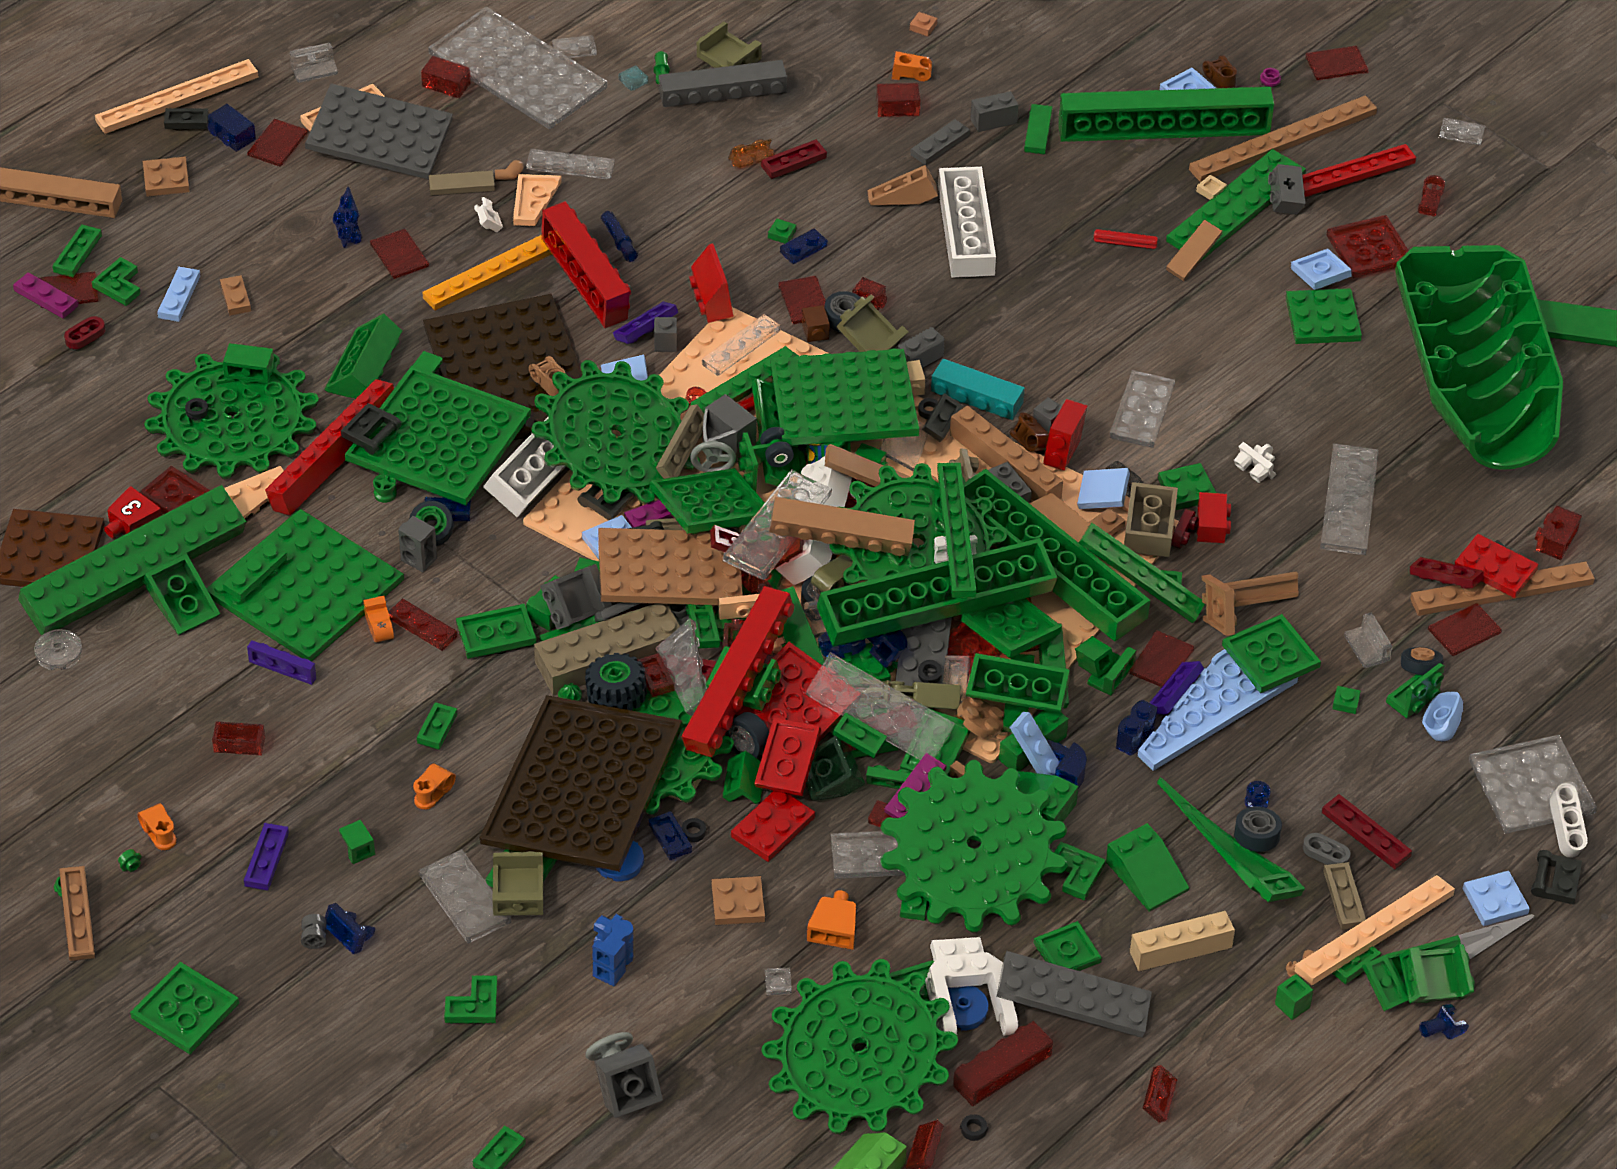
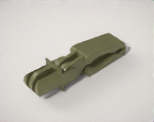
M860 679V685L883 686L882 690L859 689L861 695L882 696V699L860 698V704L903 706L904 703H911L913 708L957 710L960 705L961 685L914 682L912 686L905 685V682ZM904 693H912V696H905Z

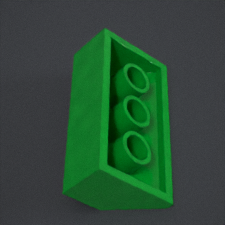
M384 313L356 328L324 390L329 393L356 399L375 379H379L384 372L383 367L391 359V352L400 341L398 338L402 330Z
M975 653L966 696L1061 713L1068 692L1070 669Z

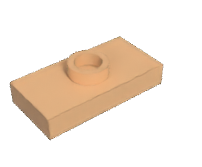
M759 594L719 598L720 620L746 618Z

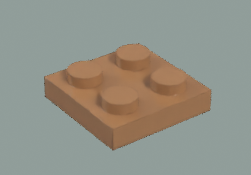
M186 157L143 161L146 197L189 192Z
M761 876L711 879L715 925L765 922Z

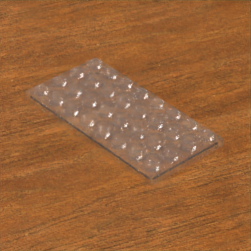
M488 7L483 8L428 47L430 55L549 130L607 88V81Z

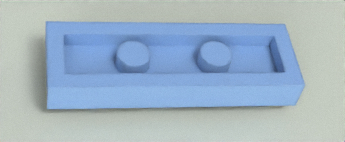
M178 267L158 309V318L180 321L199 281L200 270Z
M1022 712L1010 727L1012 733L1036 773L1057 776L1063 767L1030 712Z

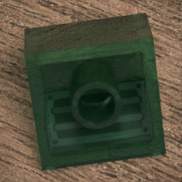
M834 736L816 748L806 782L813 801L844 797L865 785L847 743Z

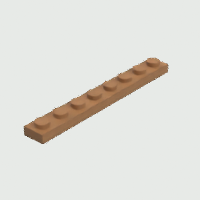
M1587 562L1537 570L1516 598L1593 585L1595 578ZM1479 582L1473 589L1452 585L1413 592L1410 599L1417 615L1421 616L1515 598L1483 582Z

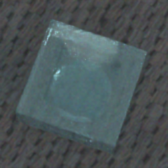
M635 65L619 73V80L630 91H633L647 84L648 76Z

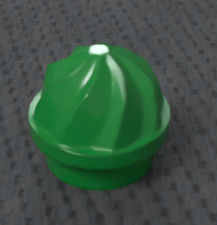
M569 683L560 688L558 697L580 701L582 692L577 685Z

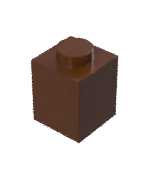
M824 305L802 308V326L807 342L829 339V321Z

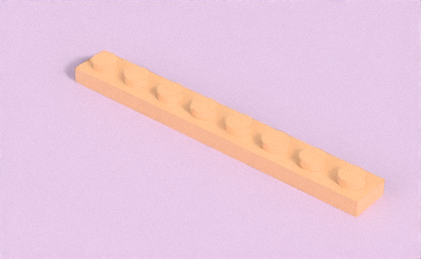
M247 59L95 115V119L104 134L161 114L165 112L166 108H177L258 78V71L250 60Z
M1434 876L1295 964V972L1311 985L1316 984L1349 963L1355 957L1369 950L1370 947L1377 945L1454 896L1455 888L1439 876Z

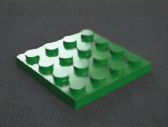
M735 468L651 481V490L687 534L708 531L714 525L722 528L741 527L742 525L761 524L771 520V509Z

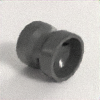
M309 914L302 918L301 928L303 932L301 934V944L304 947L318 949L326 944V933L324 932L327 927L326 918L319 914Z

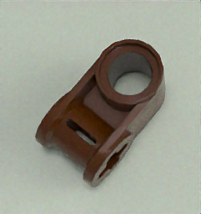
M1224 55L1219 56L1216 60L1203 62L1205 76L1217 88H1235L1237 70Z
M1023 412L1020 413L1016 426L1011 428L1009 432L1010 435L1027 451H1046L1049 432L1033 416Z

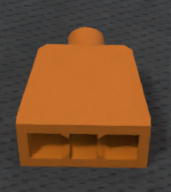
M838 890L834 893L833 898L822 897L807 926L808 942L854 949L856 903L848 901L849 895L847 892Z

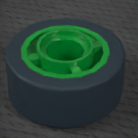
M438 501L422 502L410 514L409 519L415 516L426 523L430 520L437 522L435 526L436 546L444 544L453 533L454 523L451 512L444 504Z

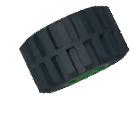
M614 653L613 655L605 654L602 658H596L595 662H591L589 668L586 669L585 680L589 703L633 711V708H639L641 703H644L645 696H647L645 668H643L641 661H637L636 657H629V654L625 653L623 655L619 653Z

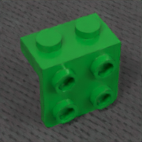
M1439 663L1424 675H1414L1389 694L1386 698V703L1406 719L1414 713L1418 714L1424 705L1441 693L1440 687L1444 678L1445 666Z

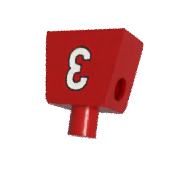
M130 486L108 508L109 524L104 527V530L110 538H114L119 533L125 535L162 516L161 508Z

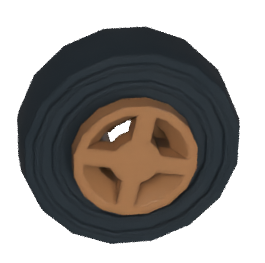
M1411 647L1405 649L1401 654V667L1410 673L1424 675L1437 664H1443L1444 662L1443 655L1440 652L1426 647Z

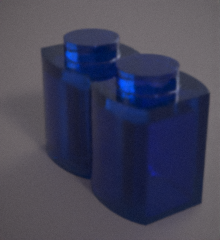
M1140 700L1132 707L1130 715L1126 716L1118 726L1116 749L1130 756L1138 752L1143 740L1147 739L1155 729L1156 706L1145 700Z

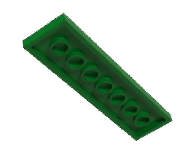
M1272 149L1231 182L1214 199L1209 200L1170 232L1166 237V242L1180 250L1200 224L1206 220L1220 229L1222 235L1202 258L1203 260L1271 204V185L1268 183V176L1277 164L1301 167L1302 175L1306 173V168Z

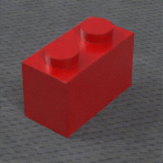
M1199 492L1197 542L1225 543V536L1230 534L1231 521L1227 520V517H1230L1231 504L1227 503V494Z

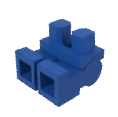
M617 914L612 920L601 915L594 923V931L598 932L592 946L594 960L593 977L614 987L626 972V965L630 964L633 960V925L629 921L623 920V917Z

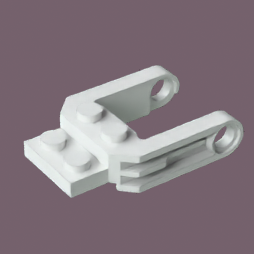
M980 937L932 940L930 948L934 963L931 965L925 981L929 1000L944 998L950 1005L948 1013L937 1021V1028L941 1031H949L957 1035V1025L948 988L979 986L987 983L996 1020L1000 1022L1003 1036L1016 1035L1018 1021L1013 1001L996 997L1003 962L989 953H984Z

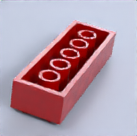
M566 201L542 210L541 239L603 327L606 329L628 320L630 287L621 280L618 270L611 266L608 256L601 252L596 239L591 238L586 225L577 218L575 210L570 208Z

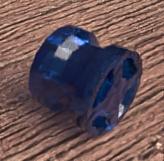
M1254 781L1248 784L1245 796L1246 807L1258 806L1267 808L1271 794L1269 785L1262 781Z

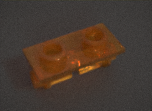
M759 139L750 145H737L731 149L728 159H732L733 167L738 168L753 165L751 157L755 158L756 163H760L761 160L774 155L773 149H769L772 140L764 141V139Z

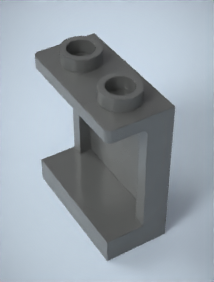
M596 564L540 585L543 598L547 602L551 613V619L557 629L567 627L595 615V613L612 605L611 602H601L600 573Z

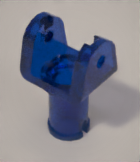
M1446 1004L1441 1006L1436 1018L1421 1022L1419 1030L1425 1038L1441 1032L1447 1039H1453L1465 1033L1469 1025L1464 1020L1455 1022L1451 1016L1456 1008L1453 1004Z

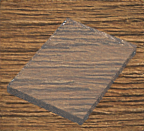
M919 421V436L885 438L880 447V450L886 452V457L913 472L919 462L928 436L922 430L924 424Z

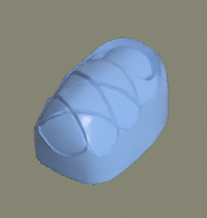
M1440 693L1429 704L1422 723L1428 734L1435 741H1448L1456 733L1463 712V700L1459 693Z

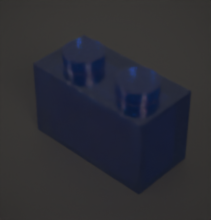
M225 104L207 115L209 132L213 136H217L226 146L231 147L236 152L256 140L255 125L229 104Z

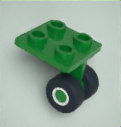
M772 427L765 430L760 437L762 445L752 446L748 432L743 433L742 442H739L741 457L738 458L739 470L744 472L743 478L755 492L757 490L759 464L767 459L769 465L783 467L789 464L794 457L791 445L787 442H782L784 429L781 427Z

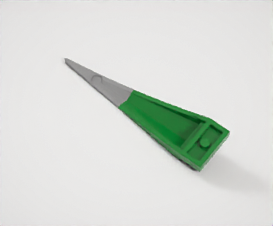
M1530 914L1416 947H1419V951L1449 949L1454 948L1458 944H1464L1465 951L1468 953L1470 960L1531 920L1534 915ZM1407 949L1385 954L1362 965L1383 1011L1409 1000L1399 957Z

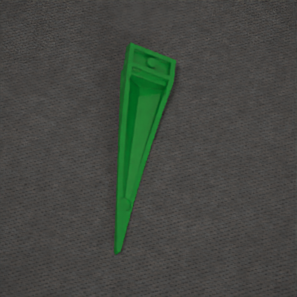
M1159 777L1157 783L1251 890L1260 894L1268 902L1302 895L1305 888L1289 871L1272 863L1258 853L1243 848L1234 837L1204 816L1163 778Z

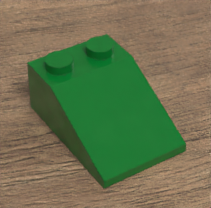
M187 553L145 573L143 583L153 601L178 636L220 615L217 606Z
M1018 771L1020 781L1017 788L1021 793L1031 794L1038 790H1045L1049 794L1050 802L1042 810V817L1047 821L1064 822L1077 804L1078 786L1059 776Z
M1148 823L1108 844L1106 863L1149 912L1189 891L1187 882L1163 840Z

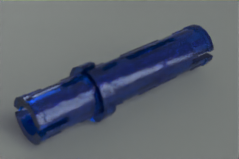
M610 211L604 212L601 215V220L613 237L617 250L622 252L626 261L632 262L636 260L638 253L632 246L631 238L625 234L612 211L611 213Z

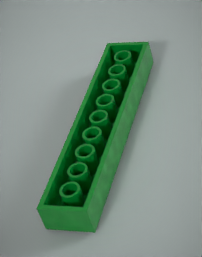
M1271 87L1061 93L1058 127L1061 142L1257 136L1270 133L1274 101Z
M987 469L966 481L964 487L965 498L969 500H976L981 497L990 499L993 507L990 512L984 515V522L991 527H1001L1007 533L1005 541L995 546L1002 548L1040 538L1057 575L1052 592L1114 642L1148 619L1151 601L1148 597L1080 545Z
M220 485L21 588L18 600L41 636L45 637L145 585L143 583L145 573L186 553L190 560L242 534L246 520L224 487Z
M1038 538L973 554L972 559L976 583V597L952 598L948 561L821 592L817 609L831 644L834 647L1052 592L1057 575L1041 539Z

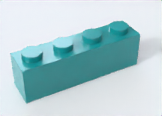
M942 359L932 375V392L939 395L945 393L954 400L1010 420L1014 419L1024 401L1025 387L946 359Z

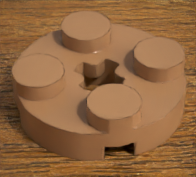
M965 698L957 708L958 717L962 715L965 719L963 725L980 737L986 738L988 735H992V738H995L1003 728V712L998 707H992L983 699Z

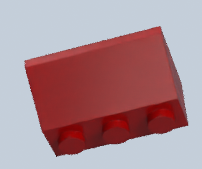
M709 244L691 266L692 276H689L696 302H699L700 313L706 316L708 323L734 317L725 274L714 244Z

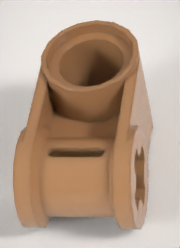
M551 356L545 357L544 361L536 365H529V372L533 380L550 396L557 395L559 391L553 385L552 376L556 372L565 373L564 369Z

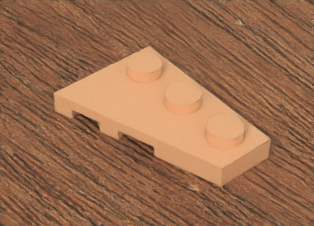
M518 174L513 218L514 225L536 226L542 215V210L546 209L561 184V176Z
M281 466L224 488L244 519L251 513L253 515L260 511V506L269 501L265 489L284 471Z

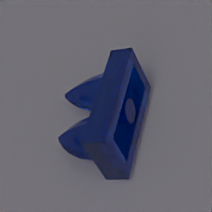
M337 903L328 905L324 917L327 921L326 928L353 955L361 952L364 942L374 935L376 928L368 925H358L355 922L356 913L343 910Z

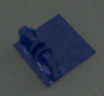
M347 187L344 195L341 196L339 207L333 214V223L336 225L338 237L342 242L343 248H346L348 242L359 244L362 239L357 223L360 215L350 187Z

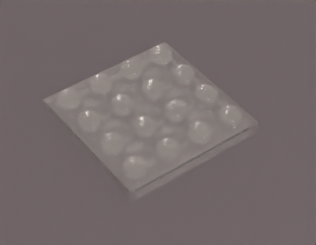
M1560 735L1473 753L1469 756V762L1505 834L1554 823L1550 807V797L1557 787L1564 783L1571 784L1576 788L1582 816L1596 813L1597 807ZM1559 794L1562 800L1568 801L1565 795Z

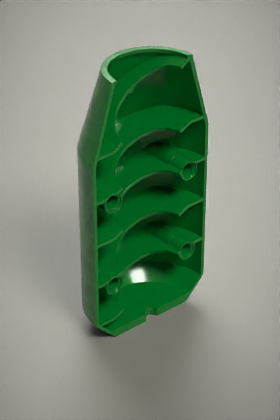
M1499 245L1462 246L1456 251L1451 250L1450 246L1412 247L1396 262L1395 276L1433 407L1471 456L1481 465L1492 469L1507 470L1524 467L1538 461L1552 450L1559 438L1563 378L1525 260Z

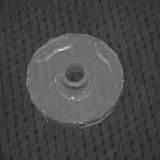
M57 629L41 635L35 643L36 661L48 670H55L54 668L68 669L81 659V640L75 633L69 630Z

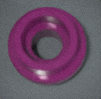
M1266 68L1260 75V81L1268 87H1273L1281 82V76L1277 69Z

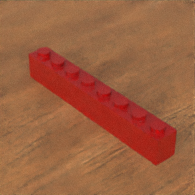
M375 379L265 489L273 511L291 515L345 461V453L353 442L341 437V430L368 403L380 408L394 390L393 383Z
M766 586L763 587L681 736L686 750L712 757L716 749L720 748L722 738L726 731L731 728L736 712L742 708L743 700L747 692L751 691L755 677L762 671L767 655L772 653L777 637L784 630L785 622L794 612V604L790 593Z

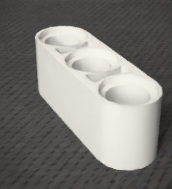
M1564 783L1559 785L1552 793L1550 807L1559 849L1564 856L1574 858L1586 847L1587 835L1577 790L1573 785ZM1559 794L1565 795L1568 801L1562 800ZM1564 817L1570 818L1573 824L1567 823ZM1569 840L1575 841L1578 847H1573Z

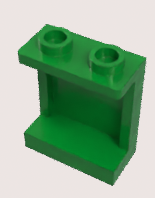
M725 646L706 682L707 689L730 647ZM771 659L769 664L764 663L762 671L754 679L751 691L747 692L742 706L762 711L766 702L770 701L772 690L781 679V670L777 660Z
M1458 944L1454 948L1425 951H1419V947L1409 948L1399 955L1410 1004L1464 999L1474 993L1475 983L1470 974L1468 965L1469 955L1465 951L1464 944Z

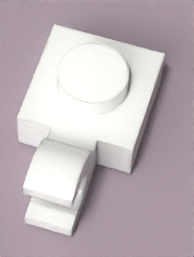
M483 197V205H475V211L480 219L479 222L484 228L498 233L503 228L499 214L493 210L491 200Z

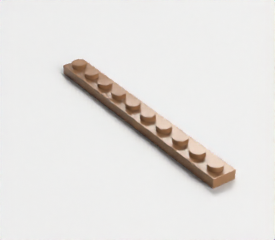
M1366 96L1357 98L1192 162L1189 165V170L1201 183L1209 175L1216 177L1260 160L1272 149L1280 152L1373 116L1377 112V107Z

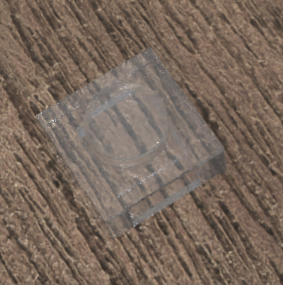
M790 968L765 969L766 995L792 994Z

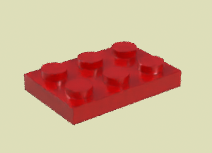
M1480 534L1474 537L1455 561V565L1482 570L1483 580L1481 582L1513 598H1516L1537 571L1539 565Z
M773 718L754 783L755 786L803 796L821 733L820 726Z
M773 791L731 830V838L769 862L815 818V811L788 793Z

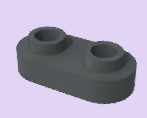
M1311 833L1304 839L1303 851L1307 856L1329 865L1346 863L1350 860L1349 848L1320 833Z

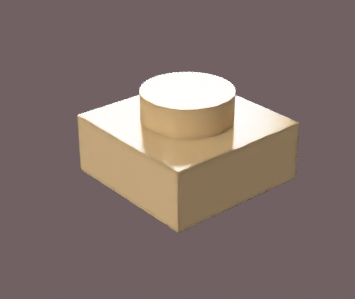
M1209 175L1197 185L1196 192L1211 200L1225 190L1227 184Z

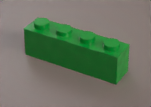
M794 586L781 590L790 593L794 604V612L791 617H788L782 634L778 636V638L782 637L784 640V644H781L782 648L790 642L826 668L825 661Z

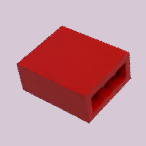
M1068 399L1065 400L1050 428L1043 464L1065 471L1080 443L1087 405Z

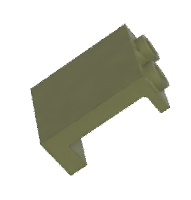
M722 22L705 36L699 38L697 41V57L714 68L757 63L762 59V43L754 40L749 45L730 34L728 32V23Z
M872 294L866 299L862 296L853 305L855 307L854 310L847 309L839 317L842 321L837 325L842 334L860 352L890 350L908 333L903 325L896 330L871 304L874 298Z
M542 852L493 853V916L543 915Z

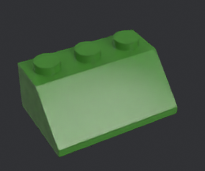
M887 1133L863 1134L833 1169H901L906 1163L907 1146Z

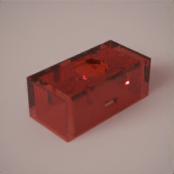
M216 721L212 738L213 751L216 753L262 756L265 729L262 724Z

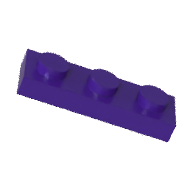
M664 301L614 331L615 340L626 344L636 342L638 337L654 330V317H673L679 313L677 306Z
M253 640L247 646L250 663L311 685L316 680L315 663L308 659H302L286 651H280L269 647L267 644L258 643Z
M1182 662L1146 706L1149 713L1162 715L1170 713L1174 705L1204 670L1201 662Z
M264 823L244 878L245 887L269 890L289 834L288 827Z

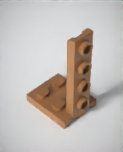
M1290 572L1223 583L1210 574L1203 575L1202 581L1206 583V593L1202 594V603L1206 604V615L1203 616V621L1226 636L1235 635L1237 618L1234 613V607L1298 597V573Z

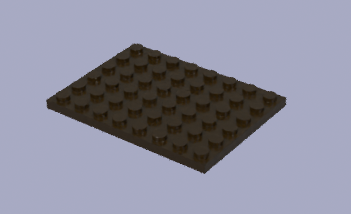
M552 294L423 320L424 329L433 354L443 358V362L439 366L442 377L531 409V416L513 441L528 438L532 434V425L535 422H543L548 417L546 413L535 406L534 400L538 394H549L533 380L529 372V365H536L544 361L545 357L551 356L569 377L573 379L582 377V372Z
M546 695L479 837L480 844L517 852H542L543 857L620 872L683 728L682 720Z

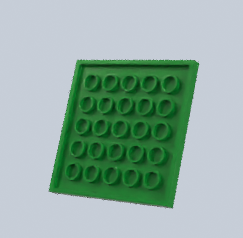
M904 349L770 358L779 427L784 429L782 442H787L790 445L919 436L918 419Z
M411 366L380 407V409L396 416L402 425L398 430H393L372 455L367 453L363 447L353 443L345 453V461L467 505L529 419L531 409ZM382 423L368 438L372 440L387 424Z
M299 509L206 589L214 602L302 659L305 658L312 662L365 615L363 600L387 596L404 581V574L307 512ZM268 542L287 552V560L242 601L223 590V583Z

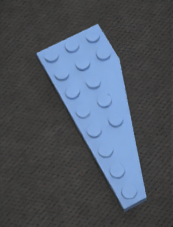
M1224 649L1212 658L1210 665L1204 668L1197 681L1191 684L1174 705L1171 713L1165 716L1155 732L1153 731L1139 748L1138 757L1154 771L1298 682V677L1260 693Z

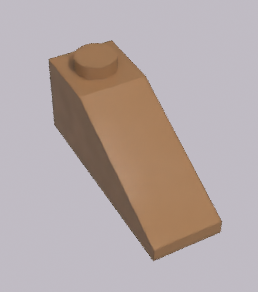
M926 165L868 190L870 205L920 204L938 196L937 184Z

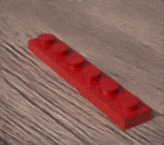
M1407 144L1304 174L1302 175L1305 197L1415 164L1416 156Z

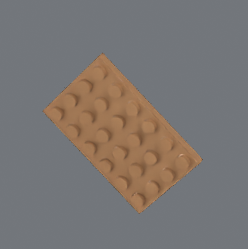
M598 528L601 602L719 605V598L743 596L740 558L711 548L710 531L687 534L685 530Z

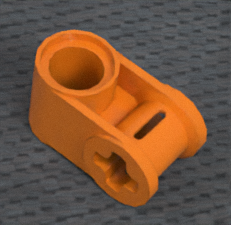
M435 763L431 764L413 784V789L416 793L414 798L415 805L420 809L426 810L434 807L451 790L455 783L456 775Z
M161 803L137 813L142 829L148 834L155 847L160 850H169L175 846L174 824Z

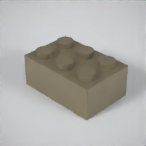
M1132 482L1124 540L1126 547L1139 554L1170 556L1178 488Z

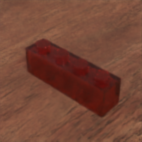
M1034 1021L1026 1026H1020L1011 1036L1000 1039L989 1050L980 1052L969 1063H964L957 1067L954 1071L953 1087L973 1107L1052 1056L1053 1040Z

